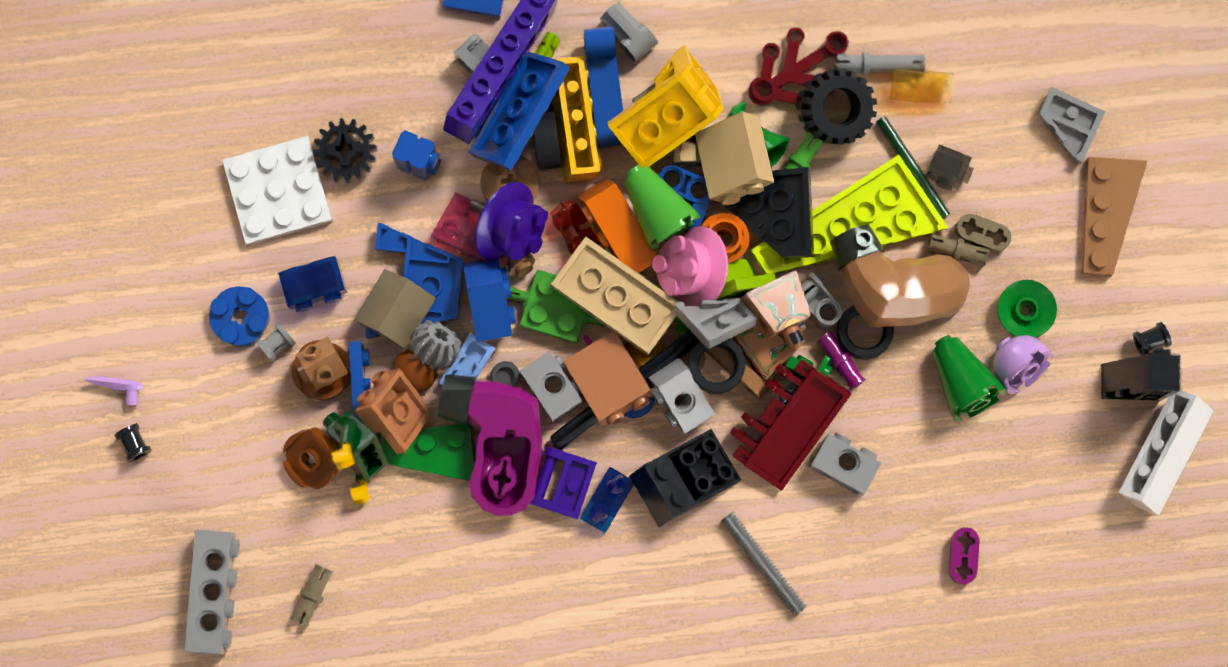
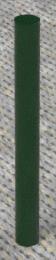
M887 117L880 118L876 123L896 154L900 155L942 219L950 214L949 210Z

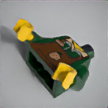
M334 412L330 413L325 417L323 426L326 428L327 436L333 441L338 450L332 452L333 461L337 463L338 470L350 466L356 472L355 481L360 486L350 488L354 505L366 503L369 500L367 483H370V479L384 468L388 461L377 436L353 414L345 412L339 417Z

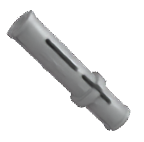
M863 52L862 55L837 54L835 57V64H837L835 70L861 72L862 75H869V72L924 73L925 63L923 61H925V55H870L869 52Z

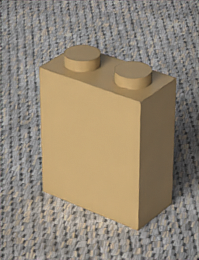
M742 111L695 134L709 199L722 202L723 205H732L739 202L740 197L747 194L760 193L764 190L765 186L774 183L759 116Z

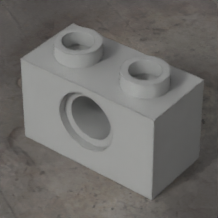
M549 351L521 369L520 375L534 396H536L552 423H555L583 404L580 398L583 394L575 380L570 382L564 372L568 369L559 355L553 357ZM556 378L562 382V389L557 393L548 392L545 384L549 379Z
M679 358L648 377L654 386L651 389V393L659 405L665 404L668 410L664 412V415L673 428L678 425L686 434L715 415L700 387L693 380V375L689 368ZM684 393L683 397L675 402L676 397Z
M835 433L832 436L828 434L809 468L862 497L865 495L881 462L876 460L877 455L863 447L859 451L850 446L851 440L843 435ZM849 455L853 458L854 467L852 470L846 471L840 467V456Z

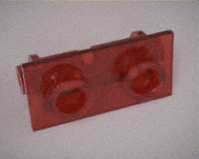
M572 199L565 203L560 202L550 212L553 225L561 232L571 255L585 236L597 245H600L591 227L583 230L579 228L587 220L583 216L578 203H574Z

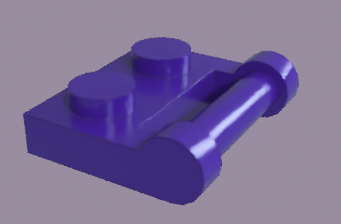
M546 446L543 453L545 459L537 480L535 496L530 505L578 520L597 462ZM560 460L565 462L553 500L550 501L544 499L556 461Z

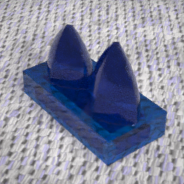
M609 467L579 519L606 534L634 486L631 479Z

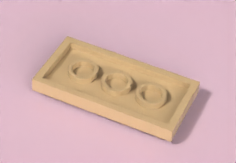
M586 236L550 285V287L646 355L651 353L677 316L673 310L674 304L678 301L668 296L664 291Z

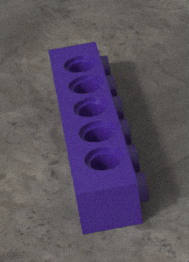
M520 0L446 113L443 128L445 132L470 144L503 93L526 51H530L554 14L558 0Z

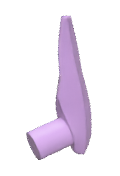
M105 376L86 377V382L98 386L109 387L114 391L126 390V405H138V390L143 388V385L138 381Z

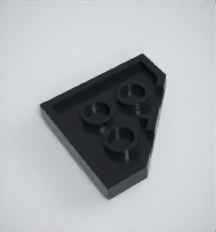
M808 167L773 170L774 183L765 186L762 192L752 195L747 194L740 197V201L735 204L723 205L731 213L739 217L748 228L784 259L814 257L811 173Z

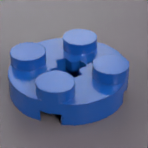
M236 286L222 291L211 302L209 321L213 332L218 338L227 344L244 347L254 344L264 335V331L267 329V325H269L270 311L263 297L253 289ZM240 309L242 312L247 311L248 316L244 317L243 324H239L238 321H232V316L235 315V310Z

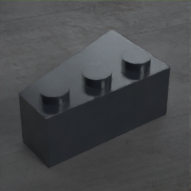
M1153 349L1152 353L1101 364V399L1161 401L1180 392V354H1171L1170 349Z

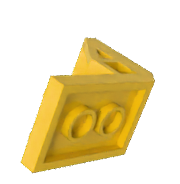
M685 45L674 52L654 79L655 88L607 122L611 131L642 168L650 167L713 122L724 109L718 87Z

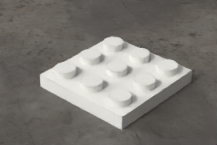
M308 136L223 159L247 246L333 222Z

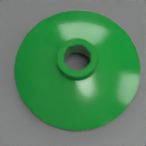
M1019 280L1010 284L1000 295L997 304V314L1004 329L1013 336L1029 335L1036 338L1046 333L1052 327L1057 315V304L1053 294L1045 285L1034 280ZM1021 306L1029 307L1030 315H1022L1020 312Z

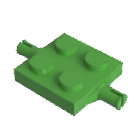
M537 269L533 284L527 292L510 287L512 297L507 299L524 303V313L520 323L521 328L577 344L580 332L587 322L604 328L603 323L550 287L557 276L555 274Z

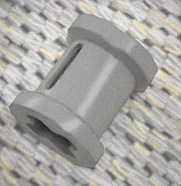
M280 323L276 326L277 329L264 340L259 339L256 341L272 362L289 345L293 347L296 344Z

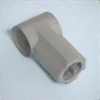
M620 2L613 4L600 17V21L606 27L613 26L614 35L620 41L621 48L634 62L640 60L658 44L654 34L644 24H639Z

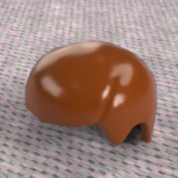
M408 348L397 356L392 370L400 368L416 391L423 393L434 384L438 368L431 369L427 364L422 365V361L414 358V352Z

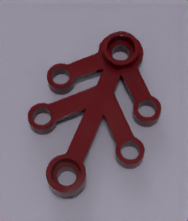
M791 28L786 36L788 47L783 70L773 78L774 61L779 58L780 48L775 43H767L762 50L764 60L760 77L755 78L748 88L750 100L759 106L770 105L776 100L795 104L797 108L800 92L795 93L779 88L788 82L804 86L808 80H813L815 75L804 72L829 56L843 55L849 45L848 37L840 31L831 32L826 37L824 46L796 63L799 46L803 43L805 34L801 28ZM792 33H798L801 36V39L799 41H793L790 38V35ZM833 41H838L841 44L839 50H834L831 47ZM773 48L777 54L769 57L766 54V50ZM761 87L766 88L768 94L764 97L757 93V90Z

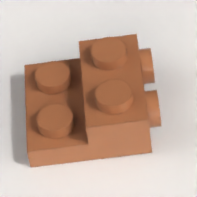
M400 368L390 371L382 370L371 379L374 384L373 387L358 396L359 406L356 408L355 413L373 433L381 432L394 451L399 454L406 452L433 412Z

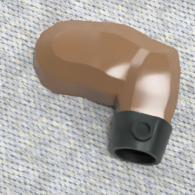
M868 224L849 229L830 241L837 269L841 272L846 292L857 312L869 326L918 325L937 318L954 316L964 306L970 288L969 276L963 265L951 256L936 254L921 259L903 258L893 262L884 254L883 246Z

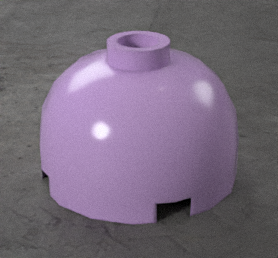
M1029 335L1017 336L1012 339L1008 337L997 346L998 352L993 362L994 375L1009 394H1016L1020 392L1016 387H1019L1024 382L1025 386L1029 387L1043 375L1050 366L1047 358H1053L1054 354L1044 343Z

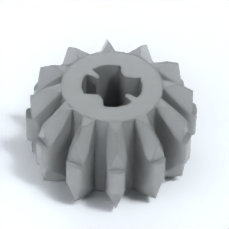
M426 320L424 324H420L418 328L416 327L411 335L409 349L414 352L413 357L420 359L422 365L427 364L431 369L437 367L440 370H444L447 366H451L459 356L458 353L460 352L462 342L456 338L457 333L450 331L448 326L441 325L439 321L433 323Z

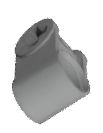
M811 272L807 275L808 279L801 284L810 311V318L819 328L830 330L836 327L842 314L841 306L828 292L822 281ZM823 308H831L835 312L836 317L831 321H826L821 318L819 312Z

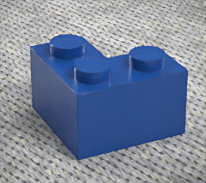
M498 258L495 260L485 259L463 263L477 342L512 336L511 324H516L513 306L507 307L506 298L512 297L506 267L500 268Z

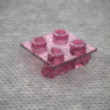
M455 192L431 237L437 239L438 244L443 243L451 248L453 247L455 252L458 249L462 255L467 253L469 256L477 259V261L482 260L485 262L486 259L477 252L474 240L475 228L480 215L470 210L471 199Z

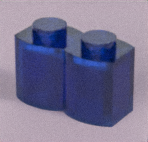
M336 256L320 259L278 273L287 306L290 310L296 309V312L310 310L314 308L313 303L324 300L325 304L342 300L341 295L348 293Z

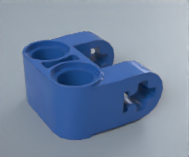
M670 165L664 167L659 176L664 179L666 174L676 173L680 177V183L672 188L684 200L692 204V207L701 216L699 220H692L694 224L688 229L701 226L711 199H709L708 193L702 199L693 197L691 188L696 184H702L707 188L705 178L678 166Z

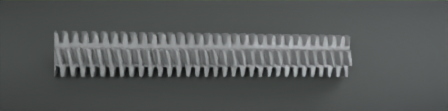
M734 512L727 515L721 520L723 526L726 529L728 528V532L731 531L730 535L733 534L732 537H735V541L738 540L737 544L740 543L739 546H742L741 549H744V553L747 552L748 558L754 561L755 567H758V570H761L760 573H763L762 576L768 579L767 582H770L771 588H775L774 591H777L778 597L782 596L781 600H784L785 606L789 605L788 609H791L792 615H798L806 608V604H803L804 601H801L802 599L799 598V595H796L797 592H794L795 590L792 589V586H789L790 583H787L788 581L785 580V577H782L783 574H780L781 572L778 571V568H775L776 565H773L774 563L771 562V559L768 560L769 556H766L767 554L764 553V550L761 551L762 547L758 548L760 545L757 544L755 538L751 539L753 536H749L751 533L748 532V529L745 530L746 527H742L744 524H740L741 521H738V517L735 518L737 515H733Z

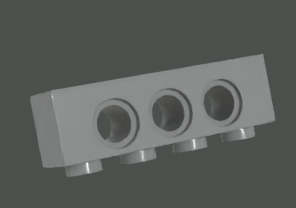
M195 530L184 652L225 654L226 648L230 649L232 631L227 630L228 618H233L234 600H230L231 588L236 587L237 570L233 569V557L238 558L240 541L235 539V533ZM214 554H220L223 558V565L220 569L213 571L209 567V559ZM212 584H217L220 588V596L215 601H210L206 596V590ZM213 614L218 620V625L216 629L209 632L204 628L203 621L207 615Z

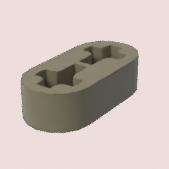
M966 214L961 217L955 228L958 238L964 239L966 243L988 248L991 252H1002L1011 243V232L1006 226L975 214ZM969 221H972L974 223L973 228L982 232L981 234L972 232L970 235L965 234L966 229L962 227V224L966 225ZM999 231L1002 233L1001 238L1005 242H1000L996 246L993 244L994 239L986 236V233L994 235Z

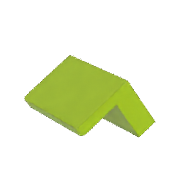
M750 258L728 263L726 282L717 299L743 296L756 288L776 280L775 275L772 273L756 276Z

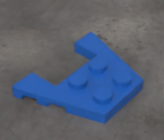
M378 223L375 251L406 254L403 277L411 280L436 298L422 324L426 320L433 323L436 321L444 323L457 320L464 259L419 241L408 234L394 230L383 223ZM366 328V339L382 337Z

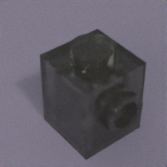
M939 144L925 176L936 181L935 184L942 189L952 191L954 188L958 190L962 182L967 184L974 168L969 166L972 157Z

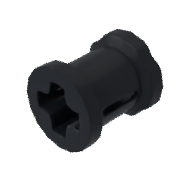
M1161 321L1156 323V326L1142 333L1139 331L1133 333V341L1140 355H1145L1153 349L1162 346L1167 348L1172 345L1170 334Z
M137 423L121 429L114 435L117 440H120L127 454L125 459L128 463L136 461L152 451L150 446H146L140 435V427Z

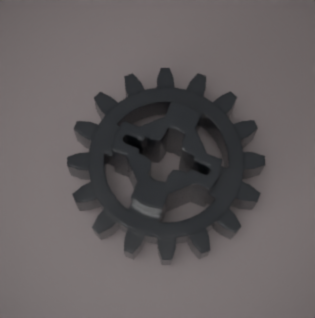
M340 118L338 126H335L332 121L328 122L330 130L320 129L319 132L323 138L314 139L313 141L319 147V149L312 151L313 156L321 158L316 162L317 167H325L323 171L325 177L333 173V179L337 183L341 177H344L348 184L351 181V176L354 175L358 180H361L360 172L364 170L370 173L371 169L367 164L369 162L376 163L377 161L376 157L371 155V153L378 151L377 145L369 144L375 139L373 134L365 135L367 131L366 125L363 124L357 128L355 119H352L349 125H346L343 118ZM349 133L357 135L363 143L353 141ZM337 135L335 141L332 144H328L329 141ZM344 140L350 149L347 152L346 162L340 152L343 151ZM363 157L359 164L353 167L354 162L358 158ZM327 159L339 162L341 169L332 166Z

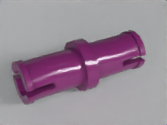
M832 331L816 341L825 355L831 358L830 366L832 370H837L850 391L866 380L852 362V355L849 352H845Z

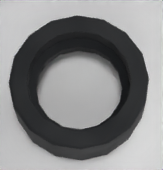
M547 112L543 114L533 134L539 171L561 168L554 112Z
M854 305L844 311L837 324L836 336L838 342L845 352H849L855 359L869 360L876 358L886 351L892 342L894 326L882 327V338L874 347L860 348L853 344L848 335V325L851 319L860 315Z
M731 339L712 347L727 350L735 362L733 374L726 381L714 383L706 380L700 372L699 360L702 354L709 350L700 341L693 348L688 361V368L693 375V380L702 391L709 394H724L733 390L740 383L745 372V356L742 349Z

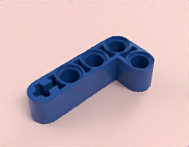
M613 26L584 29V48L589 73L590 94L593 103L598 149L623 146L607 123L623 111Z

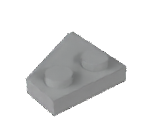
M1051 87L1038 116L1072 158L1081 164L1105 111Z
M740 298L724 299L722 301L702 300L701 305L685 306L684 302L674 304L673 312L707 349L755 326L757 322V316Z

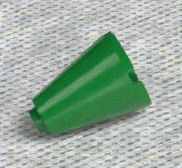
M947 335L935 342L936 347L932 353L949 411L954 421H962L960 415L968 413L971 418L989 409L999 401L997 397L999 393L1005 396L1006 389L1003 384L958 337L951 338L950 335Z

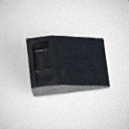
M712 429L644 464L629 475L659 528L741 481L740 476Z

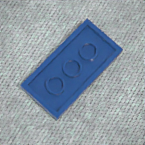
M526 51L468 153L482 161L512 170L528 140L534 134L540 119L548 109L555 93L562 85L570 67L562 61Z

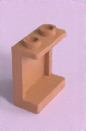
M614 331L563 361L602 426L607 424L613 426L625 418L623 414L633 408L635 411L642 409L650 403V398L653 397L651 389L626 350L620 337Z

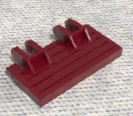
M803 359L799 361L794 370L804 376V379L780 363L775 368L782 377L796 384L792 392H789L780 386L779 383L769 378L765 382V386L787 401L784 404L774 397L759 418L770 425L769 427L747 412H744L741 416V419L747 425L762 433L757 441L740 428L733 427L730 431V434L752 449L749 452L739 445L732 457L781 491L852 395L850 391Z

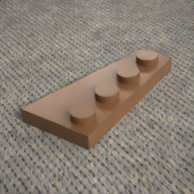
M1101 157L1087 158L1081 275L1111 277L1114 274L1147 161Z

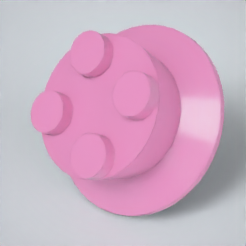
M697 226L686 230L681 236L674 235L662 246L659 255L654 257L652 267L657 272L661 288L668 296H675L676 300L684 302L685 306L701 305L702 300H716L721 294L727 278L728 258L724 243L719 235L708 227Z

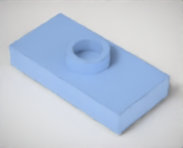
M470 332L460 348L458 358L448 367L438 384L443 386L445 375L478 377L494 352L495 347L486 341L477 342L476 335Z

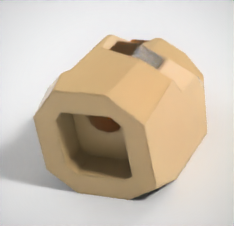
M695 134L673 149L674 166H702Z

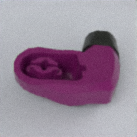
M445 375L437 417L464 426L470 424L478 430L476 438L477 458L469 482L472 498L483 510L494 515L511 516L525 510L535 496L537 473L542 453L539 404L536 396L522 388L499 381L476 380L477 377Z

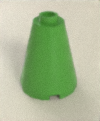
M639 164L625 174L627 177L624 181L626 191L651 250L659 248L658 243L661 241H667L674 235L678 236L694 224L692 220H699L701 218L699 213L649 166L642 168Z

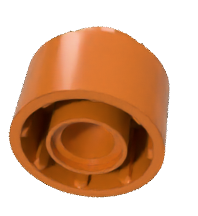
M717 213L704 221L703 227L712 229L718 235L726 234L730 237L731 244L725 247L728 263L736 262L744 257L749 245V231L739 217L730 213Z

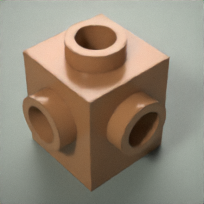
M328 336L315 344L307 346L296 354L301 363L297 367L298 372L305 383L312 382L316 391L331 385L335 380L348 374Z

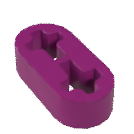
M960 528L951 537L948 571L951 580L960 585L972 582L976 578L978 571L980 540L977 532L972 528ZM964 532L968 533L969 539H973V544L967 546L966 554H962L963 545L957 542L958 538L963 537ZM962 558H966L965 566L971 570L969 575H965L964 580L960 579L959 573H955V568L961 567Z

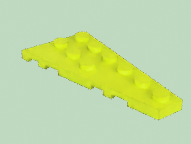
M897 155L812 210L814 257L784 259L765 241L753 248L751 253L765 274H778L835 259L830 241L839 234L861 225H870L882 246L948 229V226L900 155Z

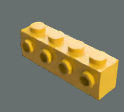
M583 56L558 58L556 60L562 61L570 67L562 85L558 88L552 99L564 182L592 180L600 173L602 159L600 153L597 152L596 126L593 124L592 119L593 103L587 86L589 82L588 69L584 66Z

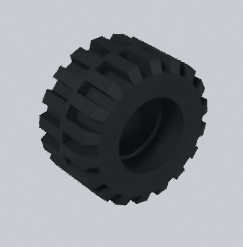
M829 70L813 76V80H808L805 83L806 89L800 91L798 96L802 98L801 103H797V110H801V115L798 118L800 122H804V130L815 136V139L818 138L823 143L828 144L855 142L856 138H862L866 135L864 132L866 129H871L873 125L870 122L871 118H876L877 111H873V105H877V99L872 98L871 94L874 93L872 86L866 85V79L858 77L857 73L852 71ZM836 89L842 90L848 96L851 104L848 118L839 125L831 124L823 112V103L826 96Z

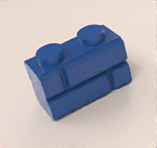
M406 130L401 132L392 152L397 169L408 174L412 172L413 176L425 181L429 179L430 175L435 176L442 161L439 159L440 154L437 153L434 142L423 137L418 139L416 134Z

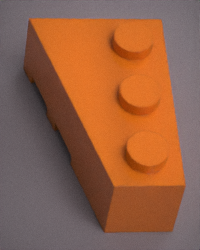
M605 178L576 196L582 207L580 210L583 216L597 230L598 233L595 235L604 249L608 248L615 258L637 273L652 265L657 253L648 246L639 222L616 183Z

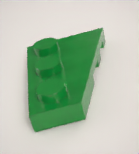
M455 424L422 428L406 452L399 454L394 451L380 433L382 450L388 461L387 465L470 482L475 465L470 424L467 426Z

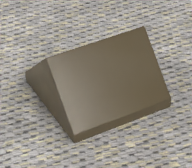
M384 269L354 321L407 350L412 333L416 327L418 328L422 324L436 298L411 280Z

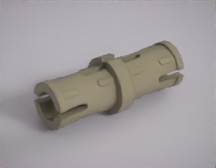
M934 233L931 234L929 246L927 247V252L951 256L956 261L962 260L980 265L981 267H985L988 259L987 254H989L990 250L964 243V239L958 238V240L935 235Z
M317 564L314 565L306 588H302L300 594H302L301 599L290 620L299 623L303 612H305L300 624L306 627L309 626L318 602L321 603L324 598L321 595L333 571L325 568L319 579L323 567Z

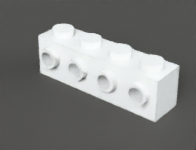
M1182 390L1169 396L1118 493L1135 507L1160 515L1214 410L1197 395Z

